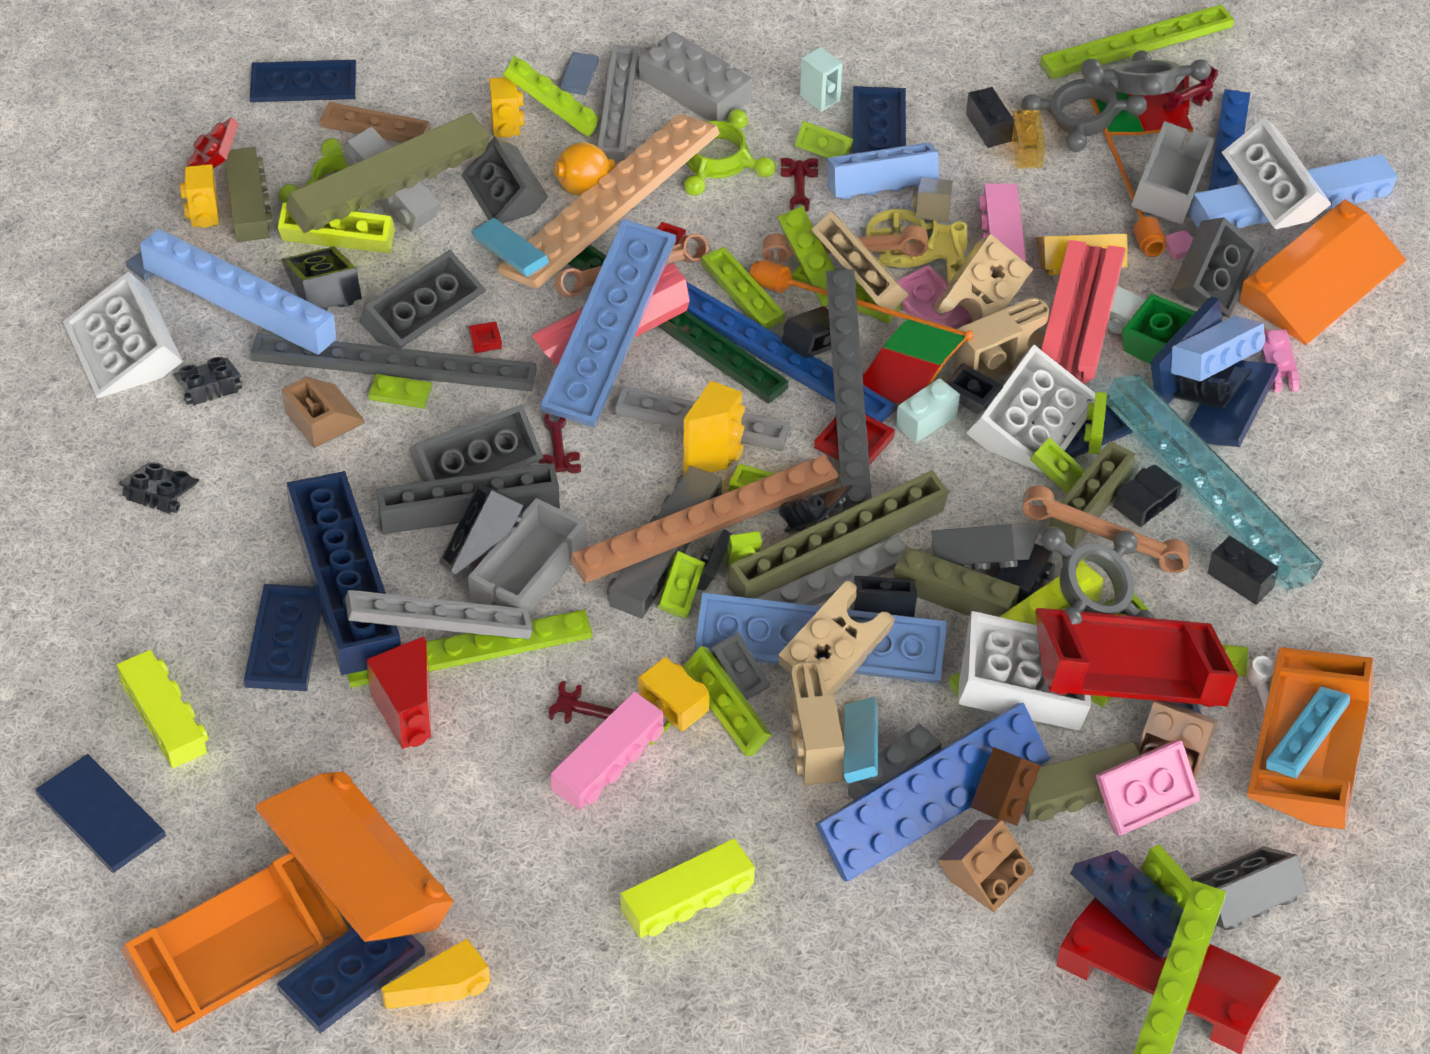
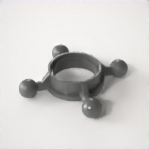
M1141 50L1133 54L1130 62L1118 64L1114 69H1102L1098 65H1090L1085 69L1083 76L1085 82L1091 86H1097L1103 80H1110L1120 92L1126 94L1157 95L1175 90L1185 76H1192V78L1199 81L1204 80L1210 75L1211 68L1209 63L1203 59L1195 60L1191 65L1182 66L1175 62L1152 60L1148 52Z
M1092 58L1085 60L1081 65L1082 75H1084L1085 69L1090 65H1098L1102 68L1100 62ZM1078 79L1061 86L1051 99H1041L1035 94H1029L1023 98L1021 107L1028 115H1035L1040 110L1049 111L1057 120L1058 125L1068 133L1066 138L1067 148L1073 152H1080L1087 145L1086 136L1095 135L1105 130L1112 123L1114 117L1122 110H1127L1134 116L1143 114L1147 109V101L1141 95H1132L1128 100H1117L1114 89L1103 81L1097 86H1091L1084 79ZM1094 98L1107 104L1100 114L1087 119L1070 118L1062 112L1066 105L1080 99Z
M1049 527L1044 530L1041 535V543L1044 548L1049 551H1058L1062 555L1063 567L1060 572V587L1064 598L1071 606L1063 610L1068 614L1072 624H1079L1083 621L1081 612L1113 615L1121 613L1127 616L1155 618L1150 611L1139 610L1131 603L1134 595V580L1128 565L1122 557L1136 550L1138 540L1134 533L1130 531L1117 533L1113 540V550L1098 543H1087L1074 550L1065 542V534L1060 528ZM1087 560L1093 562L1107 573L1115 592L1112 604L1103 605L1096 603L1084 594L1076 577V568L1079 561Z

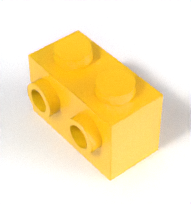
M506 77L489 78L493 135L503 138L520 135V126H525L524 111L519 110V107L524 106L523 91H517V85Z
M213 165L185 167V182H180L182 199L187 198L188 201L184 202L185 218L191 219L192 227L208 228L213 225H219V202Z
M666 656L638 677L639 695L663 711V717L681 732L709 712V692L705 685L693 680L687 675L681 665L674 664Z

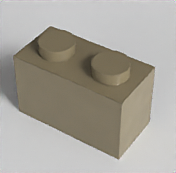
M920 177L919 186L914 185L911 209L916 210V219L949 221L953 180Z

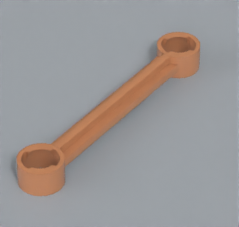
M916 225L905 227L899 235L858 237L870 251L901 249L903 254L917 257L923 255L928 249L927 231L923 227ZM776 233L764 238L762 250L764 260L777 261V259H774V251L770 250L773 247L781 248L777 249L778 263H785L790 256H795L785 235ZM910 239H918L914 243L907 242ZM822 243L827 254H830V250Z
M700 234L682 237L678 244L673 246L666 264L680 260L688 263L701 261V257L708 254L709 246L707 240ZM690 238L699 245L693 257L686 250V244ZM602 265L584 271L570 268L559 272L554 280L555 290L560 296L565 298L582 294L586 287L594 285ZM566 273H571L577 279L575 287L571 292H568L563 285V278Z
M1032 486L1024 492L1023 512L1030 519L1044 520L1052 517L1111 541L1114 540L1117 533L1130 531L1135 534L1138 540L1136 551L1159 559V566L1165 572L1180 573L1189 566V547L1181 540L1170 539L1162 543L1055 501L1053 492L1044 486ZM1042 500V503L1045 505L1036 506L1031 504L1030 501ZM1179 554L1178 557L1180 558L1171 560L1166 555Z

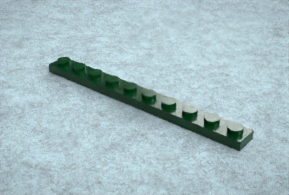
M589 245L572 259L568 265L584 271L603 265L606 255L592 245ZM688 311L658 325L660 329L768 404L788 389L789 381Z

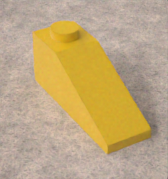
M468 938L383 986L381 988L383 1005L386 1009L460 1000L470 994L472 996L479 995L490 983L489 966Z

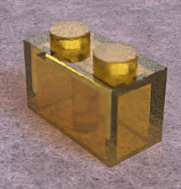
M1040 110L1013 111L1012 144L1016 169L1043 168L1046 145Z

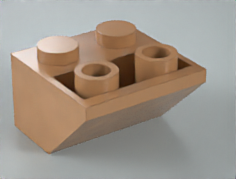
M306 377L282 389L285 413L314 448L365 423L363 417L335 384Z
M1154 701L1137 750L1142 755L1176 739L1182 740L1195 779L1210 747L1219 720L1170 702Z
M1002 819L977 820L938 859V862L953 884L992 912H995L1034 872V869Z

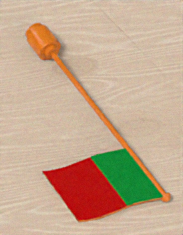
M1115 92L1117 100H1128L1133 95ZM1165 93L1141 95L1147 101V109L1143 114L1134 116L1127 110H1122L1114 117L1109 127L1103 130L1132 202L1135 192L1111 135L1160 133L1164 121L1192 132L1193 127L1182 103L1174 112L1163 108V104L1168 103L1170 100L1169 97L1165 96ZM1094 98L1090 99L1095 114H1100L1107 104ZM1136 209L1140 220L1134 224L1133 233L1140 250L1149 257L1159 256L1165 251L1167 242L1160 223L1155 217H1145L1141 210Z
M762 260L756 261L751 267L750 275L762 288L783 293L793 285L828 296L826 289L793 280L788 266ZM857 299V305L906 320L886 341L867 371L862 375L865 387L898 405L930 385L953 353L965 341H971L974 337L971 330L965 332Z

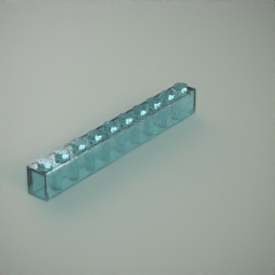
M1139 374L1114 378L1107 392L1106 404L1241 543L1279 567L1276 580L1286 590L1303 587L1312 583L1324 562Z

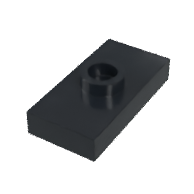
M725 529L717 537L711 549L707 547L700 558L701 561L705 562L697 586L698 590L704 591L707 589L724 558L730 535H733Z

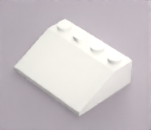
M130 272L124 274L63 321L97 398L163 378L183 362L149 289Z
M1033 345L1002 383L1004 388L987 408L980 413L966 434L987 451L1044 473L1029 459L1049 437L1065 451L1085 422L1088 403H1094L1095 393Z
M971 611L959 679L958 704L1002 713L1017 703H1024L1032 721L1080 731L1091 708V695L1071 693L1061 695L1049 691L1042 675L1037 626Z

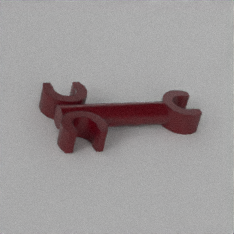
M1210 66V75L1206 79L1199 81L1200 83L1180 92L1173 90L1165 93V96L1169 97L1170 100L1168 103L1163 104V108L1174 112L1181 102L1192 98L1193 103L1200 107L1203 105L1204 99L1210 102L1213 99L1211 89L1218 76V70Z
M781 158V167H789L781 168V176L790 177L794 175V196L790 199L789 209L790 211L794 210L795 205L802 204L804 205V210L808 212L810 200L805 196V175L810 178L818 177V169L810 168L818 167V159L809 158L803 162L802 160L794 161L791 158Z
M545 414L544 426L550 430L553 456L544 454V458L539 460V464L554 463L556 472L568 471L573 474L581 472V464L570 463L572 461H579L580 453L570 452L566 456L564 453L562 429L566 425V419L560 417L558 422H552L549 420V414Z
M562 681L558 686L559 696L557 702L549 708V719L553 720L557 712H564V721L566 724H569L572 720V711L607 719L616 709L578 700L582 695V686L578 684L576 690L570 693L565 691L566 681Z

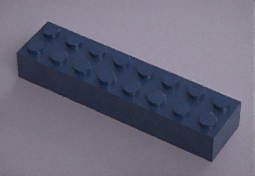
M342 471L286 482L290 513L340 674L346 675L368 670L367 659L401 646V639L397 625L348 620L345 601L348 590L386 594L346 472Z

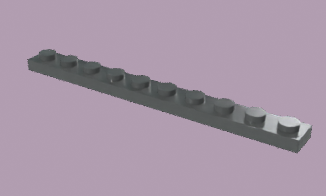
M854 269L826 271L841 488L849 485L853 486L845 495L847 499L842 504L843 512L872 498Z
M257 333L250 353L251 360L257 362L375 375L382 374L394 377L531 392L537 372L536 363L338 341H334L317 355L278 335Z

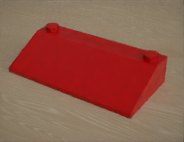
M1036 608L1035 617L1042 675L1050 692L1061 695L1071 693L1202 704L1207 707H1228L1238 674L1211 623L1081 612L1083 621L1079 624H1072L1064 610Z
M1094 897L1073 923L1062 942L1056 966L1086 981L1095 967L1154 995L1167 957L1160 958ZM1209 944L1186 1011L1214 1024L1210 1037L1211 1041L1238 1054H1242L1281 977L1217 946Z

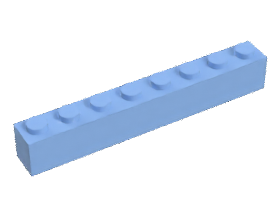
M1383 154L1307 170L1331 203L1326 209L1334 208L1344 199L1351 203H1360L1376 197H1386L1392 192L1398 177ZM1244 184L1195 193L1188 211L1197 228H1199L1201 221L1225 217L1236 228L1270 222Z
M157 229L140 243L145 270L304 349L319 355L336 340L333 313L160 229Z

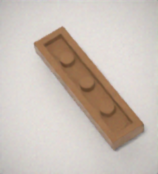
M333 102L328 103L320 118L321 127L359 134L373 127L383 139L402 143L430 130V122L426 120Z

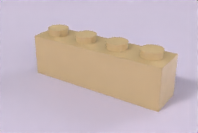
M830 211L811 229L846 269H854L855 280L879 306L894 310L909 296L906 290L833 211Z

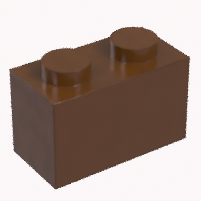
M993 747L970 807L1017 826L1024 813L1026 802L1036 782L1041 765Z

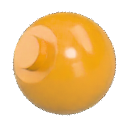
M579 142L568 146L560 154L558 161L554 164L555 177H558L560 184L566 191L581 196L592 186L598 184L600 178L608 175L616 165L615 161L607 159L605 153L596 145Z

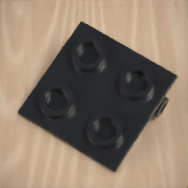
M214 357L209 359L207 364L197 367L196 365H187L182 367L180 372L173 373L174 378L185 392L183 396L186 405L193 404V406H196L197 404L207 402L204 388L209 400L212 401L213 397L210 389L212 385L218 399L221 398L218 384H220L223 396L238 393V389H242L239 379L241 375L228 357Z
M1229 366L1202 381L1176 375L1175 382L1179 384L1180 388L1173 397L1224 409L1251 374V370Z
M150 462L119 482V485L124 487L122 495L126 497L127 501L142 504L145 507L149 503L150 508L154 509L157 506V510L170 514L171 512L177 513L180 509V502L177 501V498L195 486L200 479L191 477L187 472L172 471L164 468L160 463Z
M849 485L783 503L779 509V514L788 524L783 531L797 530V532H800L808 526L816 525L829 519L828 513L846 501L845 495L853 486Z

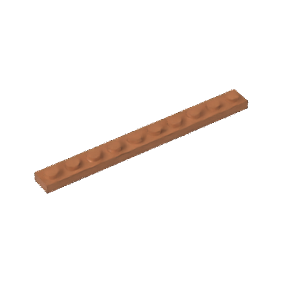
M824 454L571 554L570 561L584 583H588L779 507L783 503L797 500L837 484L840 475Z

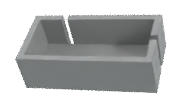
M672 32L658 42V47L654 45L639 56V79L708 121H724L732 110L740 109L752 98V77L735 67L730 70V64L676 32Z
M1164 121L1131 207L1183 225L1215 139L1192 131L1184 155L1180 154L1179 151L1187 129Z
M536 498L523 512L519 525L516 528L513 527L511 532L492 548L468 576L470 600L477 604L528 609L530 614L569 568L571 554L587 546V522Z

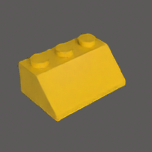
M1127 234L1036 237L1041 270H1048V275H1060L1069 240L1086 242V245L1091 247L1101 246L1106 249L1108 245L1124 247L1126 251L1122 267H1128Z
M710 380L684 418L683 476L690 466L712 473L728 469L733 460L739 461L744 446L741 444V437L744 432L742 417L745 406L742 405L741 391Z

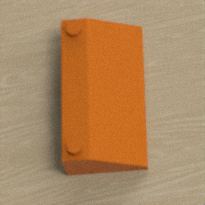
M1344 199L1244 280L1239 303L1281 330L1287 329L1289 335L1307 345L1406 261V258L1366 211Z
M1279 647L1247 791L1248 798L1314 826L1345 830L1374 682L1373 658ZM1320 686L1350 695V704L1297 778L1266 769V760Z
M344 771L318 774L258 803L255 808L364 942L434 931L439 928L454 902L445 891L444 886L433 877L352 782L351 777Z
M290 852L273 861L264 870L157 929L154 927L125 943L120 950L135 977L173 1033L323 949L349 929L336 906Z

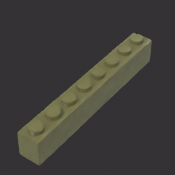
M468 113L291 192L286 209L303 233L313 229L319 230L328 222L347 217L350 212L359 208L366 209L373 202L381 198L388 199L403 188H412L423 179L434 178L445 169L456 168L467 159L480 157L486 151L490 136L473 113Z
M931 470L731 564L727 585L736 597L754 599L845 559L943 512L949 491L935 472Z

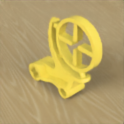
M906 209L885 210L871 218L866 227V236L892 235L891 228L873 229L878 223L889 219H894L893 235H899V219L911 221L925 230H933L928 240V249L921 256H907L902 253L901 249L876 251L881 254L879 262L884 266L908 268L924 265L935 259H945L947 261V282L949 283L966 259L964 258L963 251L968 247L967 225L964 222L944 225L938 224L937 220H931L930 223H925L923 219H916L915 212Z

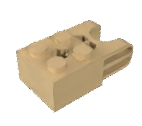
M989 234L974 246L948 283V287L933 309L943 316L947 311L953 310L956 305L962 306L970 313L971 323L989 314L1006 309L1033 268L992 234Z
M1031 298L958 328V330L965 332L971 330L974 337L971 341H965L954 352L953 368L957 370L964 363L991 379L1012 371L1017 362L1033 345L1040 350L1042 349L1044 339L1035 330L1045 325L1048 321L1049 307L1042 300Z
M851 581L843 583L778 654L779 665L790 674L792 667L799 662L811 661L818 663L822 669L827 695H835L863 664L867 656L890 632L895 618L888 612H881L873 620L866 623H858L852 620L847 612L856 599L857 586ZM826 653L828 654V659L822 657L818 660L817 654Z
M811 661L799 662L792 667L791 671L793 695L790 698V720L792 731H789L791 749H796L797 756L794 757L796 775H802L804 785L842 781L845 746L834 695H827L822 669L818 663Z

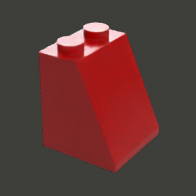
M423 636L366 660L371 697L402 749L409 746L418 747L431 737L430 670L427 641Z

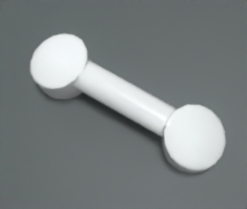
M1258 656L1250 664L1247 676L1251 685L1257 688L1265 711L1270 691L1268 682L1273 677L1275 664L1268 657Z

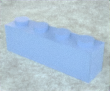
M928 142L827 158L828 188L836 198L849 199L857 194L875 195L883 190L900 191L904 187L919 186L920 177L939 179L938 151Z
M1235 315L1174 345L1172 348L1171 373L1202 381L1261 351L1265 343L1264 323Z

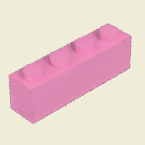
M985 184L984 195H979L978 199L979 211H984V214L980 216L981 230H986V233L982 235V239L992 234L1026 263L1017 184Z
M634 691L550 774L551 790L579 810L587 803L589 805L593 804L599 798L601 790L608 783H614L620 777L622 770L630 762L634 763L638 760L643 749L651 741L655 742L659 739L664 730L663 711Z

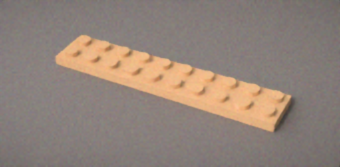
M682 114L674 116L670 122L655 132L651 138L637 147L632 154L619 162L608 175L600 178L598 184L584 192L581 197L566 207L562 213L547 223L532 238L527 240V242L546 254L549 261L546 266L526 277L503 261L497 266L499 273L508 279L535 289L540 288L719 135L717 125Z

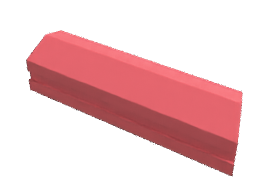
M1069 240L1041 351L1080 382L1086 384L1096 375L1126 249L1110 245L1107 246V249L1101 246L1091 247L1086 245V242Z
M674 263L665 265L635 337L687 311L689 295L686 278L677 270L678 268ZM584 306L532 333V337L556 366H558Z

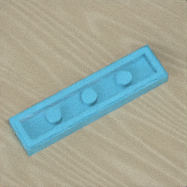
M495 218L472 231L474 238L526 277L549 263L546 254Z
M1320 686L1266 760V769L1297 778L1350 704V695Z
M875 696L845 704L844 777L847 783L878 775V704Z

